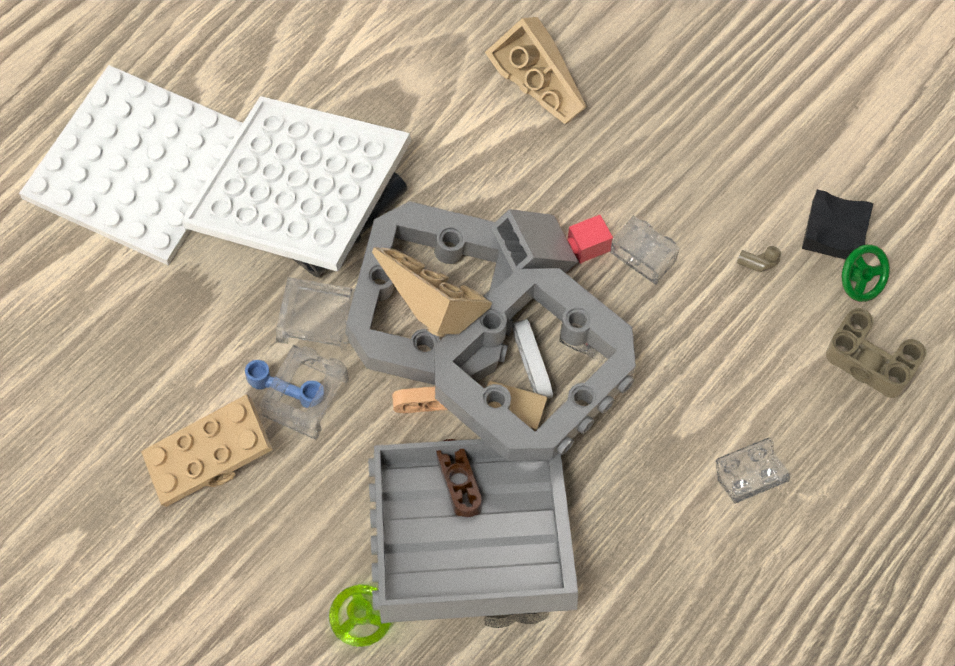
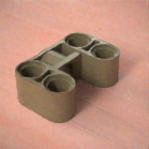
M855 308L847 314L833 335L826 350V357L831 364L851 374L858 381L869 385L886 397L896 398L904 392L926 356V349L920 341L908 339L900 344L892 356L865 340L873 325V317L867 310ZM852 324H858L862 329H856ZM837 345L844 346L848 351L839 350ZM904 354L912 356L915 361L908 360ZM889 376L897 378L900 383L891 381Z

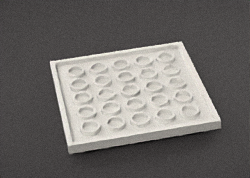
M108 65L19 194L27 202L169 266L191 231L183 227L181 220L243 123Z
M260 96L181 220L182 225L188 230L338 272L411 143L410 133Z

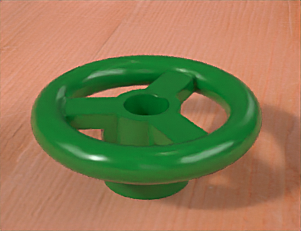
M866 244L859 246L849 254L843 265L841 279L843 288L851 299L858 302H866L876 298L883 291L890 274V264L885 252L876 245ZM866 253L874 254L879 259L880 265H867L862 255ZM880 275L876 286L869 292L863 293L867 282L873 276ZM851 281L856 282L855 288H853Z

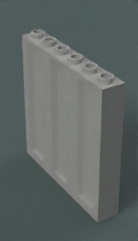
M482 439L374 446V458H368L369 477H375V483L369 484L370 502H376V509H370L371 528H377V535L371 536L372 555L378 556V563H372V581L378 582L379 590L372 591L373 610H380L381 623L577 610L578 587L560 453L552 460L507 461ZM459 449L465 450L482 499L480 514L472 517H462L454 513L446 484L437 463L436 451L441 450L442 455L448 454L452 465L455 464V452L459 451ZM461 473L454 474L450 478L455 484H462L468 479ZM467 493L463 494V504L466 507H471L472 504L468 501Z

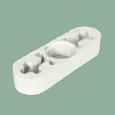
M526 319L513 323V334L533 393L546 396L547 399L553 397L551 383L529 321Z

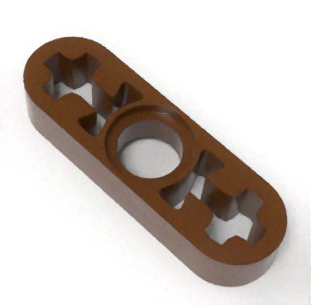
M446 439L443 441H455V439ZM459 449V451L455 452V464L452 465L448 454L442 455L441 450L436 451L437 463L446 484L454 513L462 517H472L480 514L482 499L465 450ZM461 473L468 479L462 484H455L450 478L454 474ZM467 493L468 501L472 504L471 507H466L463 504V494Z

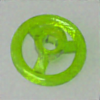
M364 584L353 585L344 589L335 597L329 611V622L333 633L338 639L350 646L365 647L378 642L385 636L392 622L381 623V617L373 614L371 603L362 597V594L372 596V591L379 589ZM352 596L353 600L347 606L348 620L340 625L338 617L340 607L346 599ZM358 610L366 612L362 618H357L355 613ZM368 623L379 627L373 634L366 637H354L348 634L357 625Z

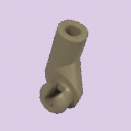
M769 246L765 253L756 256L741 250L737 264L762 272L776 266L780 262L781 251L775 246Z

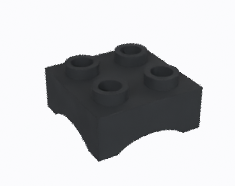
M817 189L812 201L802 249L846 260L853 250L865 245L874 203L846 200Z

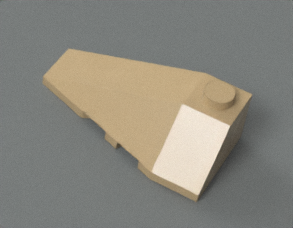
M538 17L522 18L485 52L500 75L510 79L520 87L519 89L522 92L535 98L543 108L564 124L570 122L587 107L553 38Z
M373 248L372 254L413 314L428 327L427 330L431 334L444 337L445 334L459 335L490 309L492 302L465 285H461V288L447 283L448 276L424 269L425 265L410 256L396 249Z

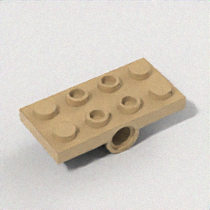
M246 394L142 450L141 453L160 504L167 507L205 486L216 487L229 482L234 478V471L273 449L252 398Z

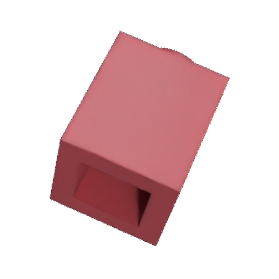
M597 215L570 226L567 241L579 263H583L610 252L613 236L601 215Z

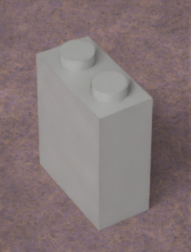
M509 209L491 226L513 272L516 269L560 268L566 273L578 263L554 215Z

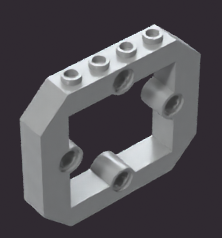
M410 201L374 219L345 329L346 338L367 369L435 385L434 346L440 341L439 336L431 334L427 329L417 330L411 339L371 329L378 301L388 299L394 289V284L372 254L373 248L392 249L394 240L397 238L434 247L436 258L445 264L457 262L462 254L495 262L490 290L484 295L486 298L513 273L491 229L495 222ZM451 242L455 247H448L444 243ZM375 279H382V280H384L386 283H385V284H382V285H379V284H376V283L374 282V280H375ZM512 318L507 322L505 334L507 336H510L514 320ZM487 325V326H485V327L488 328V329H496V328H497L495 325ZM502 343L495 347L483 345L460 368L477 382L495 372L498 361L504 363L508 345ZM426 345L431 350L428 352H423L419 350L417 346Z
M560 268L516 269L486 297L487 300L492 302L489 310L459 335L447 334L434 346L435 399L507 461L552 460L558 453L561 455L565 454L573 445V438L579 432L581 434L586 433L595 421L593 418L599 412L602 414L607 412L615 401L613 398L619 392L624 394L634 383L635 379L632 377L636 364L633 331L628 323ZM532 298L562 321L560 334L566 343L578 346L587 342L608 359L585 383H578L572 386L567 401L536 432L510 411L511 395L507 388L497 384L483 388L460 368L483 345L486 347L500 345L505 339L507 322ZM577 323L580 324L582 327L575 328L570 324ZM487 325H495L497 328H496V329H488V328H486L485 326H487ZM584 400L589 405L580 406L576 403V401ZM490 402H498L502 406L499 408H492L488 404Z

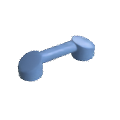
M253 360L245 367L246 380L253 388L275 390L300 400L301 405L305 408H313L324 399V388L317 381H307L301 387L271 377L267 363L262 360Z

